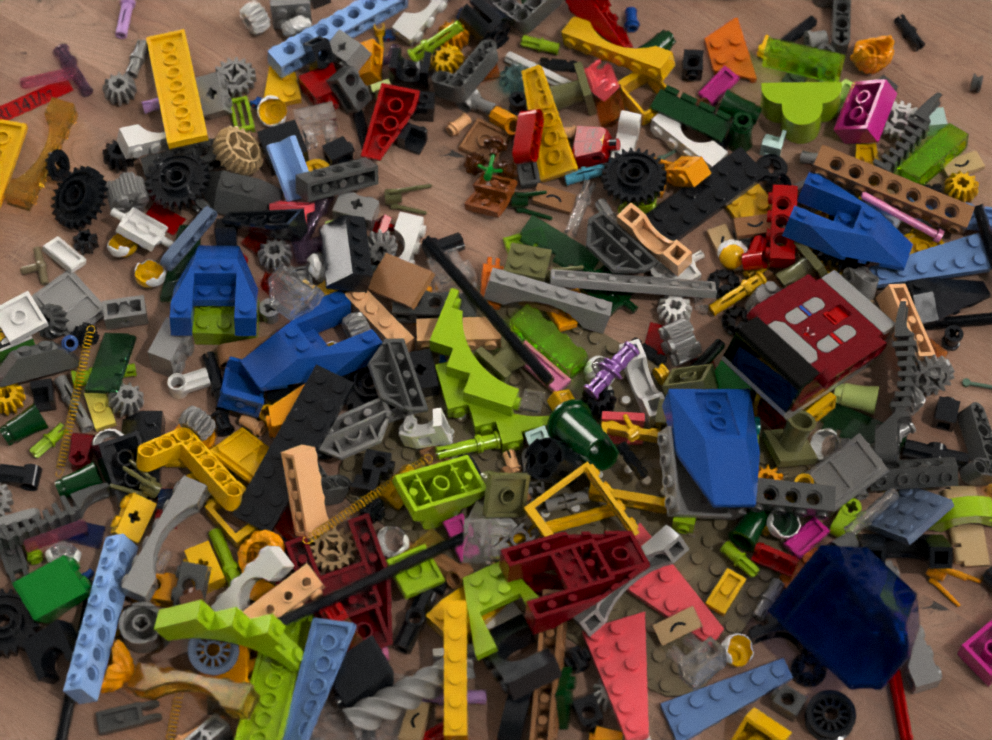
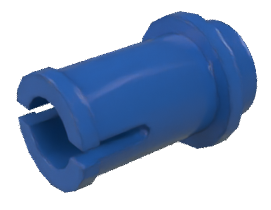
M628 7L625 9L626 22L624 27L628 32L632 33L638 30L640 23L637 20V9L635 7Z
M67 335L62 339L61 346L68 352L74 351L78 347V340L73 335ZM67 340L72 341L71 347L66 345Z

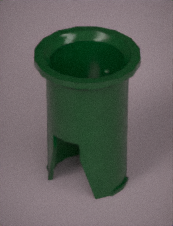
M571 399L561 403L550 414L547 422L549 436L566 443L574 452L580 454L581 460L584 462L588 461L590 465L593 463L599 472L609 469L617 461L619 451L609 436L603 431L601 425L591 416V410L586 403L581 400Z

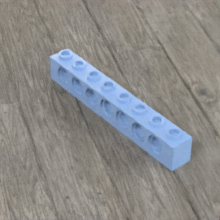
M408 0L354 1L346 8L336 11L333 15L320 20L310 28H305L294 37H289L285 42L273 46L268 50V64L282 79L309 63L303 43L317 36L327 38L330 41L339 29L350 37L355 38L372 28L374 24L378 25L408 8Z
M124 534L105 538L63 692L78 704L98 701L125 600L121 581L125 574H129L132 568V561L138 551V546Z

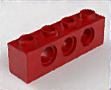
M773 185L772 192H768V204H771V210L767 211V222L771 223L770 229L767 228L766 241H770V247H766L765 259H769V267L787 268L795 262V241L782 235L794 206H797L798 186ZM783 206L786 209L781 210L778 207ZM780 224H781V225H784L785 227H784V228H779L777 225H780ZM783 243L785 246H778L776 244Z

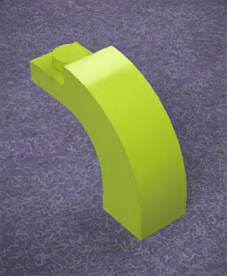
M985 496L951 498L954 507L929 529L943 532L954 526L967 523H980L992 527V500L990 497Z

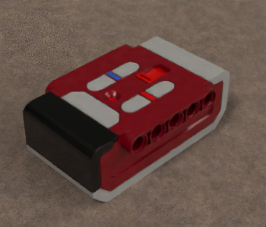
M836 270L818 280H815L808 274L754 306L746 316L748 322L737 330L721 360L783 418L788 420L867 368L886 348L888 340L895 331L896 323Z

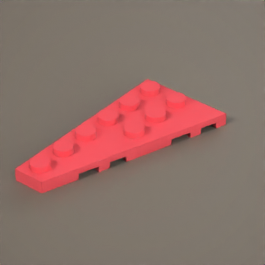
M639 523L637 530L640 533L635 537L640 546H642L651 536L643 525ZM673 564L650 572L626 590L665 618H669L694 606L703 627L689 634L709 648H712L724 631L723 626Z
M644 611L605 623L590 637L582 630V636L625 740H645L649 738Z

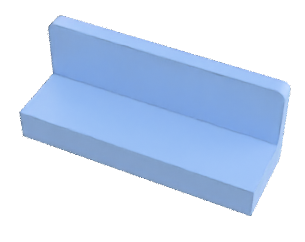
M289 136L280 142L267 145L268 154L286 201L291 202L303 199L296 194L295 175L308 172L309 170L296 136Z

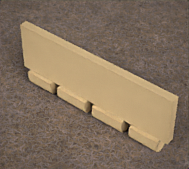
M975 485L950 486L949 489L943 490L942 494L943 497L951 499L963 496H977ZM967 523L949 529L952 546H960L953 548L955 564H963L964 567L990 566L983 524Z

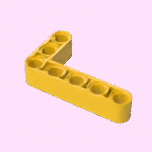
M178 428L145 442L138 447L136 466L140 471L150 472L180 459L201 483L207 485L210 494L224 509L234 511L240 506L243 487L190 429Z

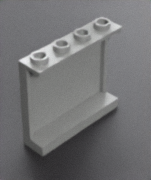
M668 426L658 432L657 443L660 449V465L662 466L663 474L662 485L665 491L667 516L736 520L746 514V508L731 510L728 507L712 508L708 507L707 504H701L700 488L676 455L672 427Z

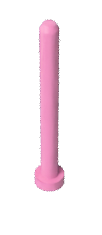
M866 192L861 194L862 200L933 237V242L938 243L941 240L944 230L940 228L935 230Z

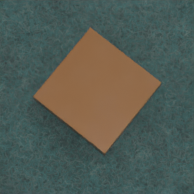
M477 118L458 146V151L467 155H471L473 151L483 154L486 164L489 165L491 156L489 155V149L483 146L484 140L490 139L491 136H499L508 145L512 135L489 122ZM503 151L498 153L497 157H495L493 167L496 164L499 157L501 156V154L503 153Z

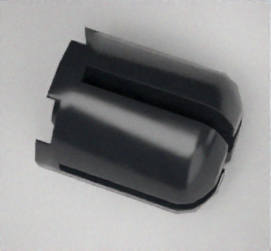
M469 0L473 9L468 4L464 5L459 14L461 25H464L465 29L479 43L488 39L494 40L497 49H499L510 39L507 35L511 27L515 28L514 22L490 0Z
M551 437L534 440L526 451V454H528V467H526L528 473L538 480L556 485L585 464L580 459V454L574 452L566 443ZM574 479L565 487L574 485L576 482H578V479Z

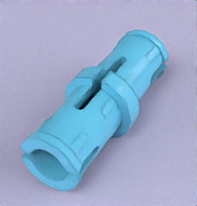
M603 163L587 168L583 166L580 170L565 175L566 185L581 181L586 183L589 182V179L602 176Z

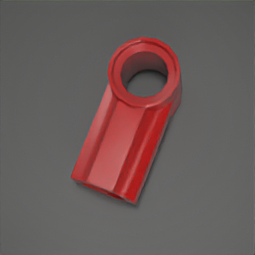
M762 235L755 236L750 243L748 252L742 254V266L745 271L767 268L765 250L770 244Z

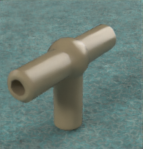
M37 246L33 249L36 263L20 268L22 275L38 271L41 285H47L49 283L46 271L47 264L44 261L41 247Z

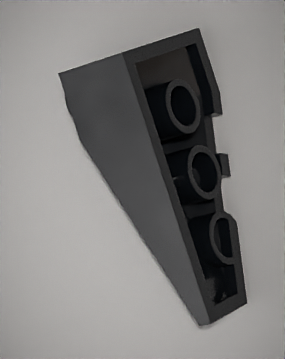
M304 209L228 212L221 219L222 224L280 240H290V242L302 240L308 232Z
M922 278L906 282V287L923 326L944 321L946 316L950 314L956 315L960 313V309L966 306L972 307L991 297L984 281Z
M139 411L123 419L122 434L126 435L138 430L142 443L164 435L166 421L163 411ZM162 467L147 472L161 484Z
M138 430L92 446L100 470L109 485L115 484L141 491L139 489L141 482L122 469L123 466H126L145 478L129 463V459L137 462L138 447L143 444ZM109 488L120 512L121 500L130 493ZM133 513L128 514V517L131 518L130 522L135 521V518L132 517Z

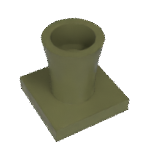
M582 62L574 63L578 80L549 86L557 110L560 111L568 106L585 101L589 116L595 115L597 112Z
M795 241L794 245L801 259L774 275L781 286L786 288L808 274L812 277L816 276L817 279H822L828 273L824 265L808 246Z
M506 343L494 357L482 346L475 350L474 354L483 368L507 385H509L511 373L527 365L509 343Z
M801 410L786 420L784 429L763 431L761 437L778 467L816 464L818 457L807 439L816 427V420L808 412Z
M493 470L482 472L480 477L486 485L485 495L482 497L484 499L482 515L485 517H525L522 509L527 503L530 475L527 473H497Z

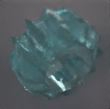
M512 63L511 67L505 65L504 71L500 73L499 80L504 93L509 92L510 95L518 91L525 93L521 71L528 69V66L522 68L521 63L518 66Z

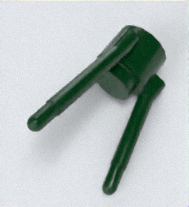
M546 190L513 193L512 208H517V213H526L552 220L551 216L524 208L529 205V197L547 194Z

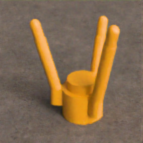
M928 568L926 575L931 577L928 582L935 585L957 607H960V603L938 581L943 582L947 574L963 581L968 579L979 584L982 582V580L953 568Z

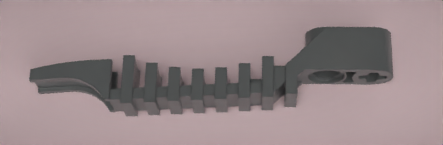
M937 92L914 113V116L917 117L916 119L909 116L907 119L908 125L904 128L905 134L902 133L900 136L901 142L897 140L895 143L896 149L893 147L889 149L890 156L885 153L881 156L883 162L875 158L873 161L874 166L894 174L897 166L900 167L903 164V159L907 160L909 153L914 152L915 146L918 147L921 144V139H926L927 133L930 131L929 124L931 120L929 116L941 105V102H939L942 96L941 93ZM849 174L852 178H857L856 175ZM841 187L842 189H844L845 191H847V192L850 193L851 195L855 196L856 198H858V197L860 196V195L855 194V193H854L852 190H850V189H847V188H845V187Z
M900 301L895 324V337H897V341H892L896 357H898L897 366L900 367L898 376L901 378V381H897V387L900 388V391H895V397L898 398V402H891L894 413L883 424H876L875 453L882 459L884 464L899 463L900 426L903 423H912L910 413H914L912 403L915 402L913 395L915 385L913 382H916L914 372H917L915 362H918L916 352H918L919 347L917 339L914 337L915 334L907 328L909 308L906 307V301Z
M106 482L70 494L74 501L72 503L74 507L70 506L65 495L59 497L62 504V512L57 503L51 504L53 509L52 516L45 509L42 511L44 519L40 520L37 514L33 515L34 523L30 524L28 519L25 518L22 520L23 528H19L15 521L11 523L13 531L9 532L5 524H1L0 553L4 552L3 547L13 550L15 545L19 544L22 546L27 540L32 542L36 540L35 537L40 536L42 538L49 531L52 534L59 527L64 529L69 523L71 525L76 524V520L83 519L88 507L98 501L112 497L109 484Z

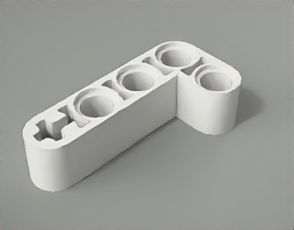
M621 111L616 138L620 139L621 148L620 150L612 151V158H614L615 152L622 154V149L629 152L630 147H632L633 151H635L642 114Z

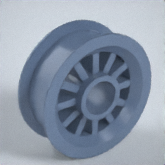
M201 638L190 639L188 644L189 659L192 665L204 674H224L235 665L238 659V644L230 642L220 644V640L216 641L213 639H206L207 643H205ZM198 643L204 645V648H197ZM211 644L219 645L220 652L218 655L210 656L207 650ZM230 644V649H223L224 646ZM197 651H204L203 654L197 655ZM223 652H230L229 657L225 656ZM207 656L205 661L202 663L200 659ZM220 657H223L226 661L222 663ZM210 659H211V667H210V666H206ZM215 659H217L220 666L215 667Z

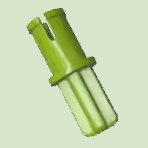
M523 35L521 39L522 47L538 50L539 53L541 51L555 55L559 53V42L544 40V37L539 39Z
M60 422L48 434H43V438L30 448L29 451L32 456L37 459L51 447L54 448L55 444L65 434L63 432L66 430L65 428L59 433L65 425Z
M727 541L721 547L720 552L727 556L734 563L735 567L738 566L748 576L754 578L759 573L760 568L746 557L747 554L745 552L742 553L730 541Z

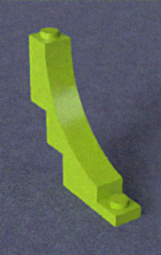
M451 288L429 340L430 350L450 356L446 365V375L467 382L463 391L464 402L512 417L514 410H518L522 398H519V389L498 380L477 361L465 338L463 311L459 310L462 299L459 298V290Z

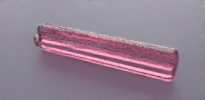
M74 67L22 77L20 78V86L23 89L75 79L77 71Z
M81 519L23 541L26 551L31 552L86 532L88 527L86 521Z

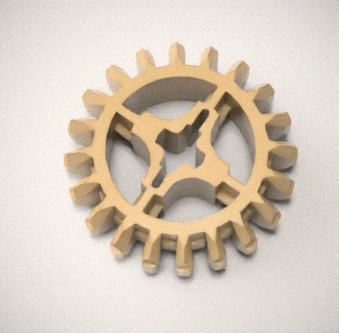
M229 126L220 130L215 136L212 153L217 155L216 160H219L221 162L220 166H225L227 171L230 170L232 173L249 176L256 173L264 163L263 159L265 156L260 143L256 141V137L250 135V132H245L244 128L239 129L237 126Z

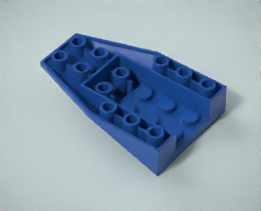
M668 389L662 408L667 425L672 427L676 455L712 507H755L760 450L750 389Z

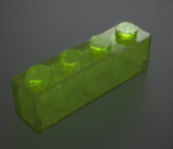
M768 37L762 67L827 82H839L846 55Z
M949 123L944 128H941L932 139H928L919 150H915L910 158L898 166V176L925 186L952 160L967 149L969 134Z
M526 304L510 319L511 330L521 340L529 342L571 380L587 365V352L582 347H577L567 334H562L557 330L556 325L552 321H547L542 317L538 309Z

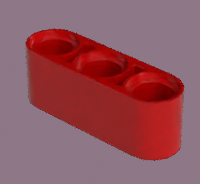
M541 109L520 111L518 114L512 151L515 164L538 161L544 126V114Z

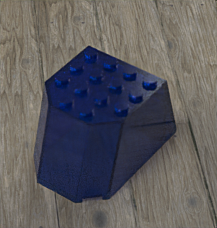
M819 546L768 609V612L850 690L883 689L910 657L920 627L917 593L872 551L865 547Z

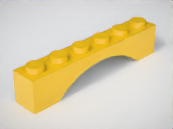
M575 16L572 17L561 32L566 47L576 49L586 55L595 56L602 61L611 62L619 67L630 69L635 73L646 75L651 79L663 82L675 66L673 52L657 46L625 48L614 45L601 38L594 31L590 22Z
M444 601L445 740H468L467 601Z

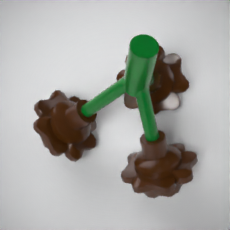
M491 136L490 139L484 140L483 146L489 149V155L491 156L487 167L484 166L486 164L484 155L474 151L471 155H466V161L463 163L466 173H472L474 176L478 175V172L482 173L485 171L483 177L486 181L491 180L493 173L510 179L517 177L518 166L514 164L513 159H502L501 163L497 165L498 169L493 167L497 154L507 150V144L499 136Z

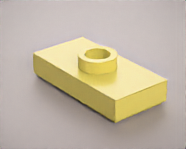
M101 387L84 393L96 432L117 426L112 409L108 406L109 400L105 388Z

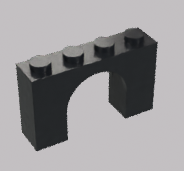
M856 534L859 548L855 551V556L863 568H885V559L902 557L924 561L930 569H952L953 547L944 535L922 534L911 545H907L880 534Z
M522 614L488 630L498 651L484 657L483 662L487 670H491L495 681L499 682L504 694L509 693L513 700L562 677L557 659L548 647L523 660L506 661L514 652L536 642Z

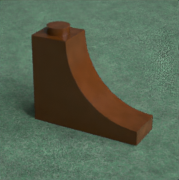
M195 587L182 591L183 596L179 597L180 604L197 600L205 602L201 589L196 590ZM191 638L172 640L163 650L151 656L154 664L188 652V644ZM198 643L197 648L202 647L204 645Z

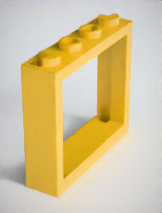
M602 421L601 427L606 434L627 438L625 432L629 430L628 426L621 425L616 421ZM634 425L639 429L640 438L637 440L657 443L660 429H643L638 425ZM590 483L589 500L606 503L593 484ZM612 488V496L615 500L620 499L625 507L667 514L665 498Z
M588 461L522 509L542 537L553 535V532L535 508L582 473H585L625 530L632 531L635 536L640 533L637 530L639 526L636 524L633 517L629 518L626 515L624 504L620 499L615 500L611 494L613 492L611 486L606 481L602 482L598 476L600 475L599 470L595 468L593 463L590 465Z

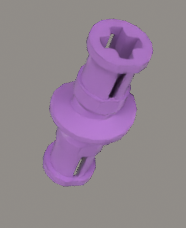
M626 341L624 347L611 360L604 358V363L600 362L598 364V368L601 371L595 375L588 385L585 384L583 386L585 392L597 400L599 394L611 384L614 378L622 380L620 372L628 366V363L635 356L638 357L640 355L638 349Z

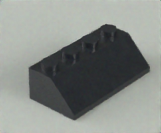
M343 215L319 228L326 289L367 293L373 273L365 217Z

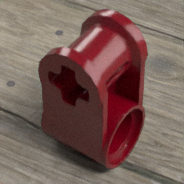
M72 434L68 457L73 472L92 462L94 453L92 441L95 438V434Z

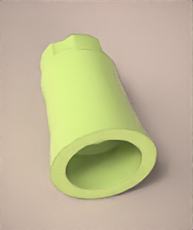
M841 384L834 391L836 403H841V406L855 408L874 415L880 386Z

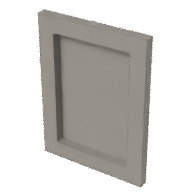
M65 271L32 295L38 307L50 303L60 305L64 311L68 312L65 318L70 321L65 325L68 329L63 330L64 336L72 335L75 326L82 325L83 322L95 325L104 319L102 302L75 273L71 274Z
M859 433L807 471L806 474L813 478L814 484L836 486V511L887 474L889 470L882 462V459L870 447V444Z

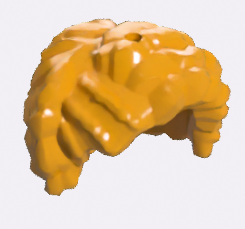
M891 35L859 40L854 46L850 60L859 71L862 70L865 74L878 73L891 63L894 56L893 47L895 41Z
M254 531L250 539L245 540L237 552L239 558L238 565L242 573L245 571V566L254 561L256 555L266 546H279L285 553L286 547L283 539L272 531Z
M119 639L113 641L100 690L101 693L114 692L122 688L124 683L131 680L135 672L133 658L130 656L129 650Z

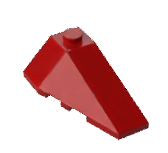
M565 0L569 11L573 15L590 22L592 28L611 43L625 48H633L625 30L618 26L617 21L619 18L617 14L611 12L610 7L612 5L609 0Z
M381 83L362 149V158L366 157L376 161L382 160L415 112L420 91Z

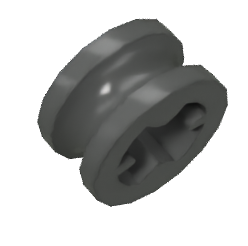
M973 74L969 91L976 90L977 93L980 92L983 75L978 77L976 74Z

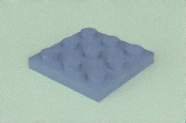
M920 488L900 489L862 523L867 530L911 545L950 511L954 504L952 499Z

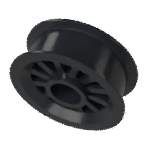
M836 690L821 691L815 694L808 703L804 716L806 728L817 740H844L851 733L856 722L855 706L851 699L842 692ZM832 713L836 719L829 720L825 714Z

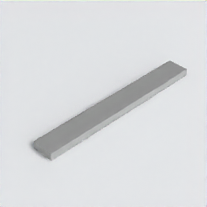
M550 270V284L558 287L716 299L717 294L716 284L713 281Z

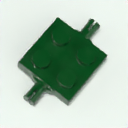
M586 263L581 270L583 272L621 274L612 273L605 265L594 271ZM580 289L583 294L612 302L610 317L624 306L632 314L639 308L630 301V298L635 294L634 292Z

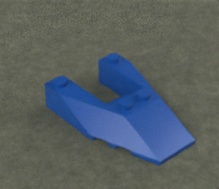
M809 172L797 202L832 215L835 218L832 221L809 212L804 208L794 206L782 236L841 260H845V257L859 259L858 263L866 264V261L879 263V267L904 271L913 244L881 213L830 180Z
M198 245L173 291L170 305L171 336H192L194 306H235V336H256L258 287L240 246Z
M338 290L321 297L242 359L240 364L260 391L287 388V385L297 383L302 386L307 382L316 364L339 376H344L367 366L383 342L374 330L371 329L328 347L318 333L342 324V319L351 313L350 300L342 290Z

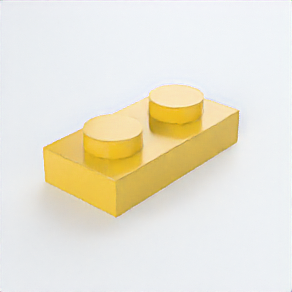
M727 568L705 602V605L724 617L745 584L746 578Z

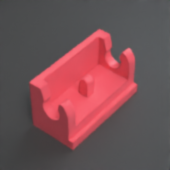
M598 59L588 68H585L584 71L591 92L605 102L620 86L612 65L607 63L603 68L597 69V66L601 64V59Z

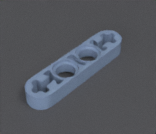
M209 206L204 207L164 253L160 260V266L168 271H172L214 223L217 211Z

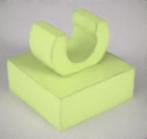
M389 78L367 86L370 94L375 92L376 101L381 83L390 84Z

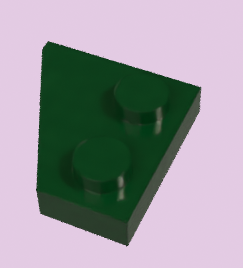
M563 667L562 677L559 679L555 698L559 729L568 730L573 690H576L577 681L576 676L572 674V667Z

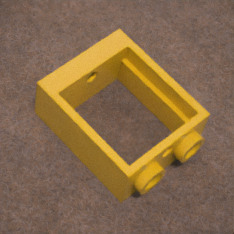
M632 72L618 81L620 87L615 91V95L630 112L642 114L641 125L644 126L651 123L658 112L652 109L644 112L629 93L648 83L658 94L659 90H664L667 85L657 79H651L646 75Z
M238 480V482H239V483L241 484V486L243 487V494H244L246 488H245V487L243 486V484ZM214 497L204 506L207 516L218 528H221L222 533L237 550H239L245 540L250 539L254 531H259V529L247 524L235 533L216 512L222 506Z

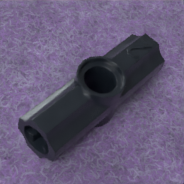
M906 439L902 451V458L955 457L958 471L969 462V453L947 449L944 444L939 442L926 444Z
M429 589L416 595L410 609L406 612L405 620L393 644V648L399 652L411 654L420 633L425 628L426 614L431 611L438 595L433 590ZM412 618L421 619V621L416 624L410 622Z

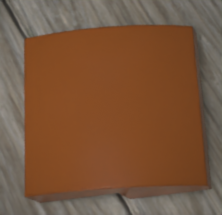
M483 172L473 184L474 192L464 203L465 209L499 218L513 196L517 180L493 174L491 180L486 181L483 177L485 172Z

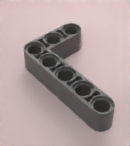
M516 0L490 1L514 22L516 30L527 34L533 31L565 0H527L522 5Z

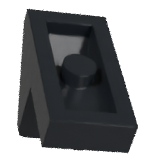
M216 219V246H238V228L222 224L221 219Z

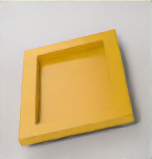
M241 427L210 449V451L221 463L250 483L269 446Z

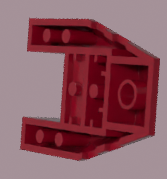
M369 513L347 520V527L360 562L320 576L310 545L306 544L308 543L306 535L285 542L287 555L295 565L293 567L294 573L305 564H308L326 587L322 590L323 594L320 597L323 598V596L333 593L335 590L338 591V589L348 586L350 583L358 582V580L365 578V576L367 577V575L370 576V574L380 571V569L387 568L388 565ZM391 577L390 579L387 578V581L385 579L382 583L380 581V584L376 585L375 583V586L371 587L370 585V588L368 587L365 591L363 589V592L361 590L358 594L355 592V595L353 594L350 598L348 596V599L344 600L343 598V601L340 599V603L349 617V620L345 622L354 623L357 626L347 652L371 635H373L381 649L393 645ZM312 599L308 600L306 604L313 602ZM319 612L314 614L317 618L322 619Z
M581 531V534L560 532L501 549L499 567L507 583L555 569L565 588L563 591L526 601L525 619L533 635L558 627L595 605L650 567V563L632 531H604V534H591L590 531Z

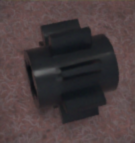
M90 229L79 230L77 237H73L75 250H81L82 255L93 254L94 249L99 247L97 234H91Z
M87 322L75 326L72 333L77 338L78 345L82 347L84 342L92 345L97 344L100 337L97 334V327L90 326L92 324Z
M375 497V500L371 498L372 502L367 499L368 505L363 499L362 501L366 506L364 507L360 503L362 509L359 511V516L369 513L372 523L380 522L386 515L383 512L385 510L384 503Z
M574 646L565 652L564 665L565 667H572L575 674H579L590 667L591 655L587 648L581 650L580 646Z

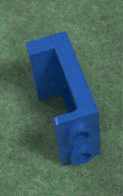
M230 356L224 369L217 407L258 418L264 403V391L258 389L241 366L240 361L242 359Z

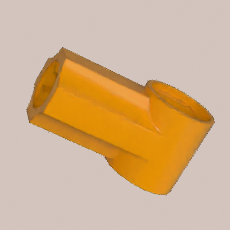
M495 106L489 114V121L506 130L508 134L515 135L518 116L500 106Z

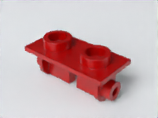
M761 542L756 544L755 552L751 558V561L788 577H792L800 560L795 556Z

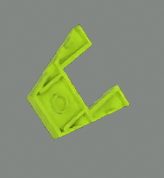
M499 561L463 578L477 660L498 651L482 616L519 598H522L525 606L526 601L539 598L522 579L507 583L499 567Z

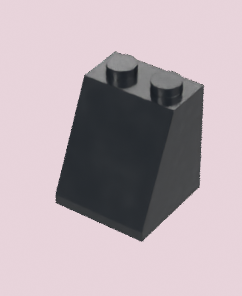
M373 635L363 640L344 656L330 689L334 694L333 700L338 709L342 708L343 710L353 707L358 701L367 697H373L379 690L393 687L394 670Z

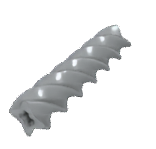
M468 657L467 679L476 678L473 670L474 664ZM444 658L436 661L433 666L418 670L412 677L402 678L393 687L383 688L373 697L364 698L353 707L343 709L346 724L352 730L356 739L361 736L363 730L371 731L379 728L383 719L395 720L401 715L403 709H416L420 706L423 698H437L444 688Z

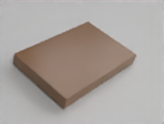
M386 253L373 273L368 291L414 310L435 277V274L430 270Z

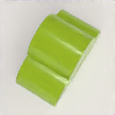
M842 82L761 83L760 106L763 107L762 113L768 120L781 123V132L783 130L787 131L785 136L787 140L796 144L809 143L818 136L821 123L830 121L836 116L840 108Z
M468 455L398 474L392 480L412 519L419 521L426 530L442 526L444 521L457 516L461 509L480 500L486 491V485Z

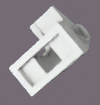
M441 408L433 409V419L426 424H417V418L414 417L413 413L404 414L403 418L405 420L399 427V436L404 446L420 449L453 444V433Z

